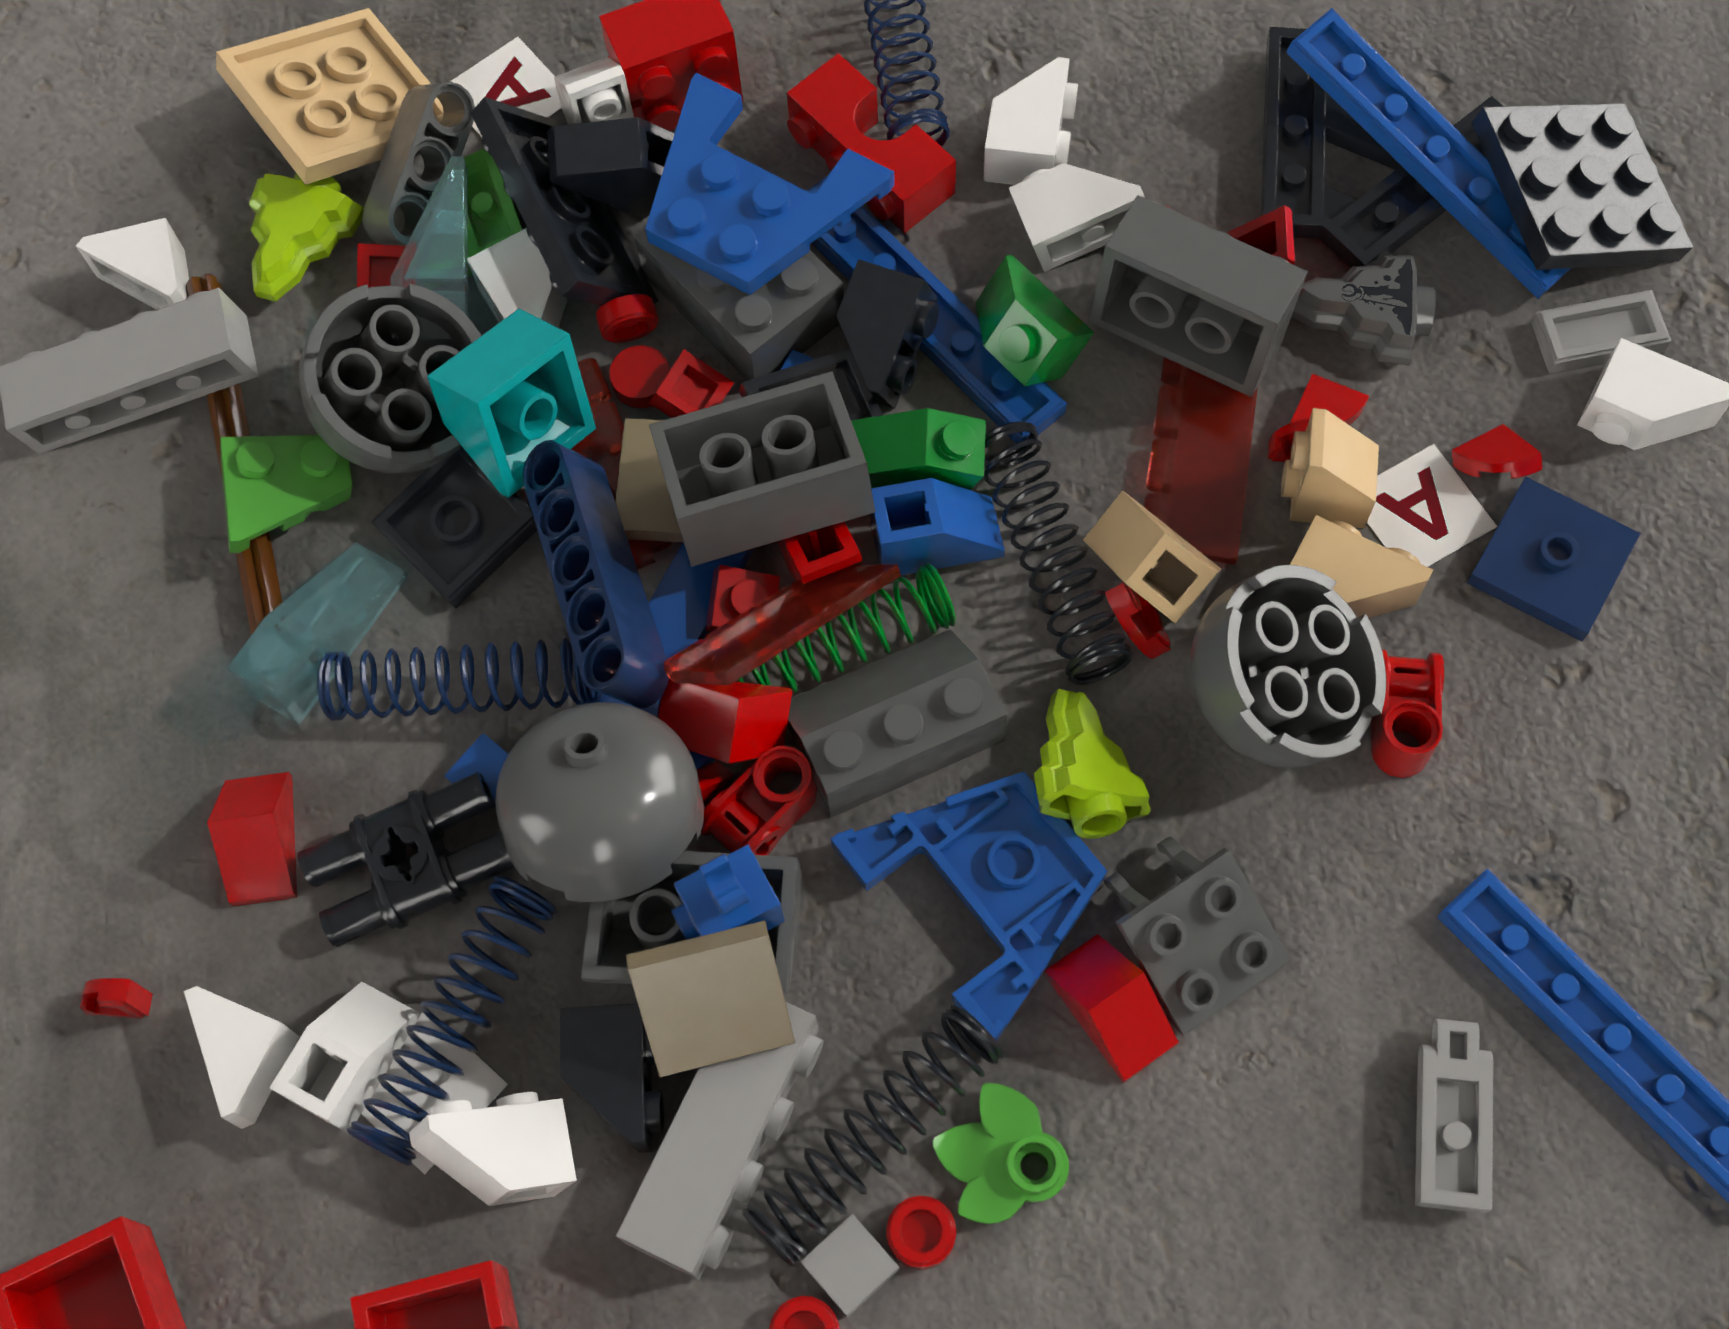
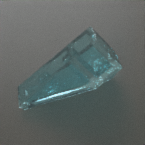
M451 156L391 275V286L407 288L409 284H414L427 288L451 301L469 318L467 261L468 175L464 157ZM415 316L420 330L417 341L452 339L448 333L435 323ZM391 331V339H399V336Z
M356 542L262 620L227 669L250 696L300 725L319 699L317 672L321 659L327 652L333 653L337 651L339 653L344 651L350 657L408 578V573ZM334 660L330 668L329 684L335 677Z

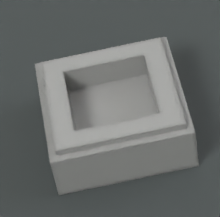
M851 1214L800 1261L847 1318L900 1270L895 1261L854 1214Z

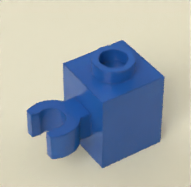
M749 845L727 856L722 854L699 866L698 871L673 883L682 905L672 909L671 912L686 940L764 920L767 930L785 922L781 903Z

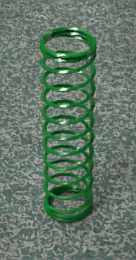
M928 563L925 567L920 566L917 570V591L907 579L900 575L896 576L893 584L895 603L883 588L877 585L873 586L870 594L872 613L860 598L855 595L849 596L847 610L850 625L837 608L827 605L824 612L827 636L815 619L805 614L801 620V631L805 649L794 632L788 626L781 624L778 628V641L783 662L768 639L761 634H757L754 645L760 673L746 651L740 645L733 644L731 657L737 682H744L738 662V651L757 683L771 686L763 660L761 641L773 657L789 688L796 693L798 687L786 650L783 633L785 631L798 649L815 682L820 683L821 677L810 644L807 621L821 638L838 672L843 673L844 666L835 642L830 611L833 612L845 629L861 661L866 663L868 659L857 629L853 601L862 609L875 630L884 651L889 654L891 649L882 627L876 602L877 591L892 609L904 631L907 641L913 644L914 639L908 627L901 603L899 582L906 586L916 600L931 633L936 634L937 628L930 615L927 602L942 628L949 629V626L954 627L956 615L946 586L936 568ZM709 654L708 669L710 679H717L714 668L715 662L727 681H734L723 662L716 655ZM687 664L686 667L681 666L680 668L681 675L702 677L691 664Z

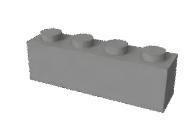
M216 288L210 291L194 293L183 301L155 311L141 312L125 322L100 331L83 333L75 340L44 351L28 353L20 360L0 366V393L5 428L9 433L40 455L258 377L247 315L220 288Z
M786 1002L794 1034V1044L699 1067L616 1235L626 1245L700 1280L706 1266L715 1270L722 1261L733 1236V1230L725 1227L737 1201L747 1204L753 1196L764 1170V1165L757 1163L756 1160L767 1137L777 1141L783 1133L794 1107V1102L786 1099L798 1074L805 1078L810 1075L823 1047L824 1040L816 1037L819 1031L816 1015Z

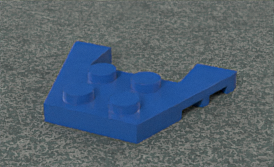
M695 73L688 88L645 231L650 244L751 295L807 254L813 241L835 225L842 228L851 221V213L874 196L880 200L894 187V171L850 149L845 151L817 192L809 193L717 146L718 142L743 110L742 98L740 94Z
M1025 771L945 797V802L909 814L903 811L891 815V820L855 832L853 828L840 832L830 839L832 848L866 891L870 890L915 855L921 853L928 858L1004 953L1000 958L952 993L953 1002L975 1017L996 1041H998L1107 875V870L1080 837L1076 835L1065 819L1040 813L1036 785Z

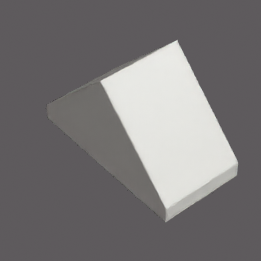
M166 218L85 236L76 245L96 277L157 310L183 301L188 297L186 284L189 274L185 250Z
M198 986L184 991L221 1118L241 1129L255 1124L272 1091L269 1087L292 1052L299 1036L277 1020Z

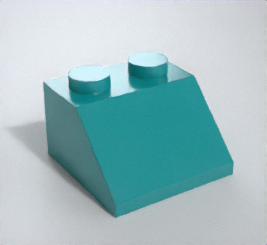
M520 308L427 376L444 425L495 488L508 498L524 486L522 476L524 463L536 445L546 440H553L571 449L596 429L570 334Z

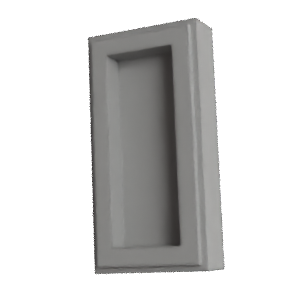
M1652 290L1538 311L1531 321L1549 374L1607 363L1621 338L1656 353L1665 352L1672 342Z

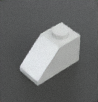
M1065 163L1051 169L1034 171L1026 176L1022 182L1009 187L1044 272L1106 245L1137 195L1145 198L1141 187Z
M526 228L467 258L477 288L499 323L520 308L558 328L567 298L563 297L552 285L550 271L538 247L529 239Z
M1621 338L1605 364L1577 426L1593 432L1597 438L1606 443L1622 444L1637 450L1714 427L1729 407V383Z

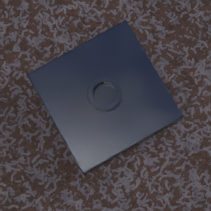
M1525 476L1467 584L1583 642L1589 634L1641 533Z

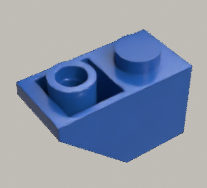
M934 478L871 488L876 511L870 514L871 527L882 579L917 573L920 566L925 567L928 563L936 569L1005 557V549L992 497Z

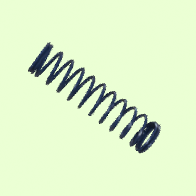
M865 0L864 11L869 17L867 27L872 35L870 39L871 49L875 53L874 67L878 72L877 86L882 91L880 100L885 110L884 124L888 128L887 140L893 139L895 134L898 136L904 134L899 132V130L913 123L930 122L940 126L926 133L929 136H933L943 129L941 136L935 140L940 146H943L949 138V124L947 123V116L939 111L943 105L944 98L940 93L936 92L940 86V78L935 73H932L936 68L937 60L933 55L929 54L933 48V41L926 35L929 31L930 23L923 17V14L926 12L925 2L923 0H909L900 4L887 5L898 0H885L881 3L875 0ZM915 1L921 6L918 15L905 13L893 16L886 21H881L875 17V14L881 8L899 9L909 6ZM870 3L876 6L872 12L870 11ZM912 18L911 20H907L904 22L892 23L896 20ZM917 20H921L924 24L922 33L907 32L896 35L889 40L883 39L878 35L879 31L885 26L903 27L913 24ZM873 21L880 25L875 30L873 29ZM906 37H915L904 41H896ZM921 38L927 42L925 52L910 51L899 54L894 58H888L881 54L888 45H907ZM876 39L884 43L879 48L876 47ZM909 56H916L909 59H901ZM924 57L931 61V67L928 71L913 70L897 77L885 73V70L892 63L908 64L919 61ZM879 58L887 61L882 68L880 67ZM926 76H931L934 79V86L931 90L917 89L906 92L901 96L894 95L888 91L895 82H914ZM883 77L891 80L886 86L883 85ZM886 95L895 99L890 105L886 103ZM929 95H934L938 99V105L934 109L922 108L905 115L892 110L899 101H916ZM889 114L899 118L892 125L889 120Z
M567 638L563 639L560 648L565 688L558 702L552 700L546 687L548 680V653L546 644L542 639L536 643L535 647L536 672L540 691L534 703H528L522 692L523 653L517 641H514L510 648V668L515 693L511 703L507 705L501 702L497 694L499 659L497 649L492 642L488 643L485 649V673L490 696L484 706L477 705L472 696L475 669L473 653L468 644H464L460 651V675L466 695L462 705L457 708L453 707L447 698L450 684V663L448 652L442 645L436 649L434 659L435 677L441 696L438 706L434 709H429L423 701L426 670L423 653L418 647H414L411 651L409 661L410 679L416 698L411 710L402 709L398 703L401 689V663L399 655L393 648L389 649L385 656V681L391 704L389 709L384 712L377 710L373 704L377 689V668L375 658L369 650H365L360 658V682L367 703L365 710L361 713H355L350 708L352 702L353 671L350 658L344 651L340 653L338 651L333 653L327 652L321 659L317 672L319 703L323 713L331 721L343 720L347 713L356 720L363 719L370 710L378 717L385 718L395 708L399 713L408 717L412 716L419 706L431 716L436 715L444 704L454 714L461 713L469 703L481 713L486 712L493 701L504 711H509L514 707L518 699L529 710L536 709L543 700V697L556 709L564 704L568 695L577 705L599 702L602 693L594 691L584 684L575 658V682L580 700L577 698L571 684L573 653L571 643ZM441 653L444 665V683L441 676ZM416 654L420 671L419 688L416 678ZM466 654L468 659V678L466 673ZM491 654H492V662H493V676H492V669H491ZM367 656H368V659H369L370 669H371V689H370V694H369L368 685H367V680H366V658H367ZM391 656H393L395 664V689H393L391 679ZM333 660L335 662V682L340 698L337 712L332 704L329 687L330 668Z
M497 876L493 878L494 882L489 886L492 898L504 910L490 906H481L475 909L478 920L492 934L470 929L461 933L464 943L482 959L462 953H453L447 956L451 967L470 984L449 977L434 979L437 990L459 1009L435 1001L420 1003L422 1012L447 1034L420 1025L406 1027L408 1036L438 1061L404 1049L392 1051L394 1060L426 1086L392 1074L383 1073L377 1076L382 1087L414 1112L379 1099L368 1098L363 1100L365 1108L373 1116L402 1138L357 1121L350 1122L351 1127L347 1128V1132L351 1136L406 1166L413 1165L412 1160L417 1159L416 1154L409 1150H415L411 1147L409 1133L384 1116L374 1106L384 1108L418 1122H421L430 1114L401 1094L386 1080L401 1084L442 1101H448L450 1097L446 1091L410 1066L400 1056L420 1061L458 1077L464 1076L463 1070L425 1043L413 1031L441 1039L473 1053L478 1051L475 1044L441 1021L427 1007L445 1011L487 1029L492 1027L488 1020L454 997L441 983L465 989L500 1005L505 1004L504 998L468 974L454 959L476 964L513 981L519 980L517 974L483 952L469 939L468 935L492 941L527 958L532 957V953L495 928L486 920L481 912L510 919L539 934L546 933L545 929L520 914L505 901L534 917L546 921L554 919L553 914L557 913L555 906L546 898L507 877Z

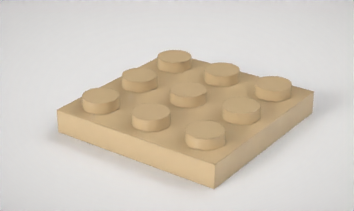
M369 8L216 52V70L305 185L381 160L405 95L415 86L431 84ZM436 98L433 103V113L436 120L440 123L444 112L441 102Z

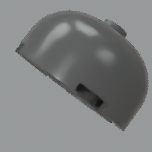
M409 284L407 288L398 286L368 288L367 285L352 289L334 300L323 311L304 346L299 364L298 378L299 391L305 413L323 441L340 456L356 465L384 473H410L432 467L451 456L461 445L442 421L427 376L481 337V334L467 315L455 304L427 288ZM373 394L386 396L381 406L372 400Z
M1298 565L1276 566L1232 586L1221 594L1207 609L1197 627L1192 642L1190 655L1191 682L1196 701L1205 720L1217 736L1230 748L1247 759L1263 765L1277 768H1301L1351 752L1361 745L1359 740L1365 734L1372 717L1381 714L1386 694V670L1376 632L1366 614L1357 617L1344 599L1333 590L1337 582L1317 570Z
M596 702L576 705L558 711L535 724L511 749L500 771L496 788L497 819L508 855L514 867L526 881L530 882L531 879H534L545 886L564 891L566 900L611 901L635 895L658 884L672 874L671 864L683 853L693 838L698 840L703 826L704 804L698 774L693 758L684 742L672 728L656 716L639 708L620 703Z

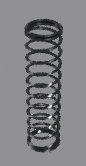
M1017 421L998 426L985 434V448L1003 436L1017 432H1030L1024 441L1017 442L998 454L985 455L984 466H987L984 472V480L990 486L996 487L993 493V501L998 506L1005 508L1002 514V523L1006 527L1014 529L1011 535V544L1017 549L1024 550L1020 556V566L1025 570L1033 572L1029 578V587L1035 592L1042 593L1038 600V609L1045 614L1052 615L1047 623V630L1052 635L1061 637L1057 644L1056 652L1061 657L1071 659L1066 667V675L1069 676L1068 680L1070 682L1084 685L1106 679L1125 668L1131 662L1133 652L1130 651L1131 647L1123 643L1126 636L1117 633L1090 643L1077 654H1068L1062 650V645L1068 637H1078L1098 631L1112 623L1116 616L1114 612L1105 611L1081 620L1067 632H1059L1053 628V622L1058 616L1078 613L1099 604L1104 600L1106 596L1104 592L1106 591L1094 589L1071 598L1057 610H1049L1044 606V599L1048 594H1058L1079 588L1095 578L1098 570L1092 567L1074 570L1054 581L1046 589L1038 588L1035 585V577L1038 573L1056 571L1071 566L1085 557L1088 548L1082 545L1065 548L1042 561L1037 567H1031L1026 563L1025 557L1029 551H1041L1059 546L1072 539L1077 534L1079 527L1074 524H1063L1042 533L1027 546L1020 545L1017 542L1016 535L1019 530H1032L1052 524L1065 516L1070 506L1063 502L1053 503L1035 510L1018 525L1011 524L1008 521L1007 514L1010 509H1024L1041 504L1058 493L1060 484L1055 481L1042 482L1025 489L1008 504L1003 503L999 499L1000 489L1021 487L1037 481L1049 472L1051 463L1046 460L1029 462L1007 474L999 483L994 482L990 478L991 468H1005L1025 462L1034 457L1042 447V442L1037 440L1038 432L1036 427L1032 423ZM1034 444L1037 445V447L1033 451L1022 456L1028 450H1030ZM1039 465L1046 466L1041 472L1030 478L1007 483L1011 478L1029 468ZM1055 487L1050 493L1041 498L1016 504L1028 494L1039 489ZM1064 508L1060 513L1047 520L1025 525L1038 515L1049 510ZM1073 529L1068 535L1056 541L1035 546L1057 532ZM1082 551L1068 561L1045 567L1066 554ZM1091 573L1078 582L1056 588L1075 576ZM1100 595L1086 604L1067 609L1085 598ZM1104 617H1109L1105 621L1095 626L1079 630L1083 626L1095 620ZM1117 640L1114 643L1102 645L1106 642ZM1122 654L1116 660L1101 668L1077 673L1097 660Z
M951 1004V1009H946V1013L941 1015L943 1029L950 1041L934 1032L922 1033L923 1046L932 1062L914 1051H903L902 1060L904 1066L915 1083L894 1070H884L883 1080L885 1086L897 1105L875 1090L864 1089L863 1098L865 1104L879 1126L854 1109H844L845 1122L862 1148L835 1129H824L825 1141L843 1169L817 1150L811 1148L804 1149V1158L827 1193L795 1169L784 1168V1177L787 1184L809 1216L781 1193L771 1188H764V1198L790 1237L771 1223L753 1204H748V1209H743L742 1215L791 1267H796V1261H801L800 1255H807V1248L777 1207L772 1197L785 1205L821 1235H827L826 1226L803 1196L791 1176L806 1185L838 1213L847 1215L846 1206L817 1168L811 1155L824 1163L860 1194L867 1195V1188L844 1159L830 1135L847 1145L880 1174L887 1175L886 1167L859 1133L850 1115L867 1125L901 1155H907V1149L878 1113L870 1096L878 1099L897 1113L920 1135L927 1136V1130L903 1102L892 1085L889 1076L897 1079L914 1091L941 1116H946V1110L921 1081L913 1069L908 1056L924 1064L960 1096L965 1097V1090L940 1062L931 1048L927 1037L938 1041L971 1067L979 1077H985V1072L974 1062L959 1043L948 1022L959 1036L983 1059L992 1064H998V1059H1003V1051L994 1037L975 1017L961 1006Z

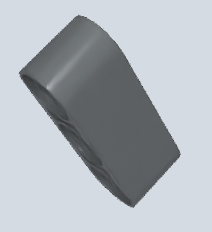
M454 82L415 86L405 95L363 211L364 229L368 236L376 243L417 246L428 241L434 233L474 122L470 114L475 108L474 100L469 91L462 85ZM436 98L441 102L444 112L440 123L436 120L433 113V103ZM417 152L420 153L424 161V171L420 178L414 171L413 166L414 156ZM398 206L402 209L405 217V224L400 233L397 231L393 220L394 212Z

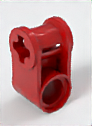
M1382 649L1386 670V694L1382 713L1373 716L1371 719V752L1373 760L1379 769L1388 775L1398 778L1412 777L1424 769L1442 738L1444 660L1441 653L1430 652L1426 658L1388 656L1387 651ZM1403 731L1411 734L1417 739L1420 747L1404 746L1397 741L1393 732Z
M788 746L773 747L761 754L730 787L718 794L706 806L701 834L705 836L712 834L731 853L749 845L754 855L768 856L781 837L815 803L817 788L810 763L805 755L794 747ZM793 772L802 777L797 789L791 793L781 795L769 790L770 783L780 773ZM732 823L736 824V825H737L744 833H746L747 835H744V834H743L738 828H736Z

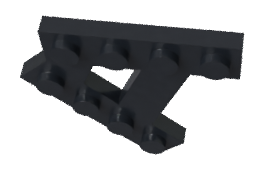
M1270 27L1266 44L1261 216L1285 205L1292 210L1293 237L1320 239L1350 268L1353 266L1377 265L1382 256H1389L1444 213L1446 209L1286 53L1291 42L1306 29ZM1493 96L1489 97L1453 125L1485 157L1486 155L1471 122L1484 107H1504ZM1325 141L1392 168L1395 171L1359 199L1324 185Z

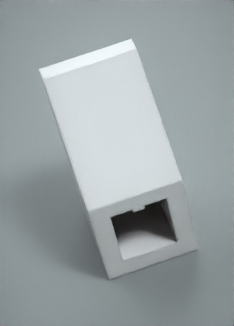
M608 57L554 77L562 111L568 124L634 117L625 74L621 66Z
M1056 58L993 98L985 143V182L1016 185L1034 171L1051 169L1062 163L1067 164L1071 132L1061 131L1062 119H1074L1078 91L1077 83L1067 82L1069 58Z
M360 982L307 1026L269 1088L297 1106L348 1133L347 1128L351 1127L350 1122L357 1121L365 1108L363 1100L371 1098L378 1087L379 1081L377 1076L386 1073L393 1062L392 1051L401 1049L407 1039L406 1027L415 1025L421 1014L364 982Z
M522 1092L498 1099L496 1107L472 1109V1103L469 1100L445 1102L429 1109L430 1115H427L409 1132L411 1147L488 1206L555 1197L577 1181L563 1098L539 1101L536 1092Z

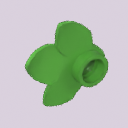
M984 1083L979 1099L981 1123L971 1122L953 1127L934 1138L933 1149L945 1170L957 1180L967 1184L959 1201L958 1214L977 1223L995 1224L1009 1220L1025 1202L1039 1203L1056 1196L1066 1183L1069 1173V1161L1063 1146L1054 1137L1042 1132L1038 1109L1030 1099L1010 1087L996 1083ZM1038 1156L1043 1159L1047 1166L1046 1175L1038 1180H1031L1025 1177L1020 1167L1025 1158Z

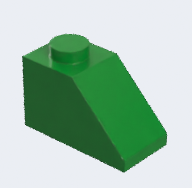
M1007 255L975 302L983 346L1024 386L1062 379L1094 334L1078 316L1013 255Z
M930 408L851 420L867 462L871 488L934 478L971 490L984 477L986 420Z

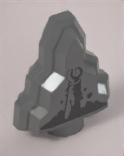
M1413 255L1382 256L1377 265L1353 266L1341 279L1315 278L1304 282L1292 318L1314 329L1338 331L1349 346L1373 350L1378 361L1409 366L1413 357L1415 335L1429 336L1431 333L1435 315L1436 291L1435 287L1417 286V269Z

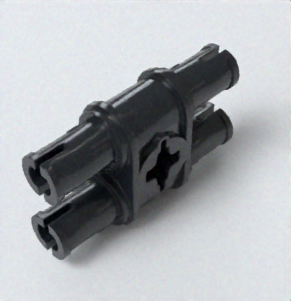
M473 773L430 794H427L424 790L408 792L407 799L367 817L364 814H359L349 823L350 830L297 853L298 862L304 877L315 888L366 865L370 869L374 880L371 884L372 889L319 912L324 933L333 946L340 947L385 925L392 929L397 927L403 929L408 926L409 920L448 902H452L454 905L458 904L467 896L468 888L515 868L508 855L501 830L452 853L445 848L442 838L444 837L445 829L496 807L490 787L481 773ZM406 845L419 851V853L414 854L410 858V865L412 867L410 873L398 867V865L407 860Z

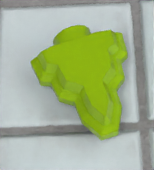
M295 173L293 178L265 174L264 178L257 179L249 202L251 209L256 213L251 232L260 244L251 263L253 291L257 297L274 302L279 300L301 281L310 262L329 257L340 239L353 237L362 222L364 207L351 200L345 194H342L340 184L332 176L306 185L297 173Z
M1057 689L1051 695L1046 715L1049 741L1040 748L1042 766L1034 773L1040 813L1071 820L1074 832L1079 837L1085 839L1106 837L1123 828L1127 821L1147 816L1151 811L1148 803L1150 796L1143 779L1131 772L1122 749L1104 735L1097 711L1084 692Z

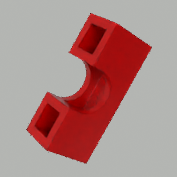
M839 53L786 92L789 114L787 126L791 135L803 148L809 149L812 147L822 156L830 172L847 149L894 171L895 185L892 190L880 200L874 196L866 203L879 219L883 221L889 219L904 234L956 193V159L917 124L901 136L891 140H874L864 135V133L878 123L877 88Z

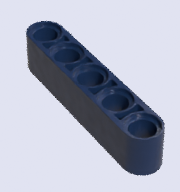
M553 440L543 441L535 446L524 463L522 473L523 484L581 678L584 684L594 691L637 708H647L655 704L663 695L668 685L669 665L606 472L600 464Z

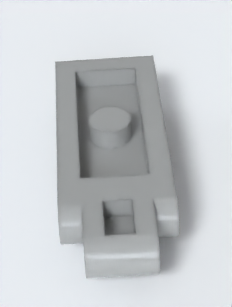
M1435 1019L1432 1027V1045L1421 1044L1418 1051L1415 1206L1486 1214L1492 1210L1493 1054L1491 1051L1479 1050L1478 1023Z

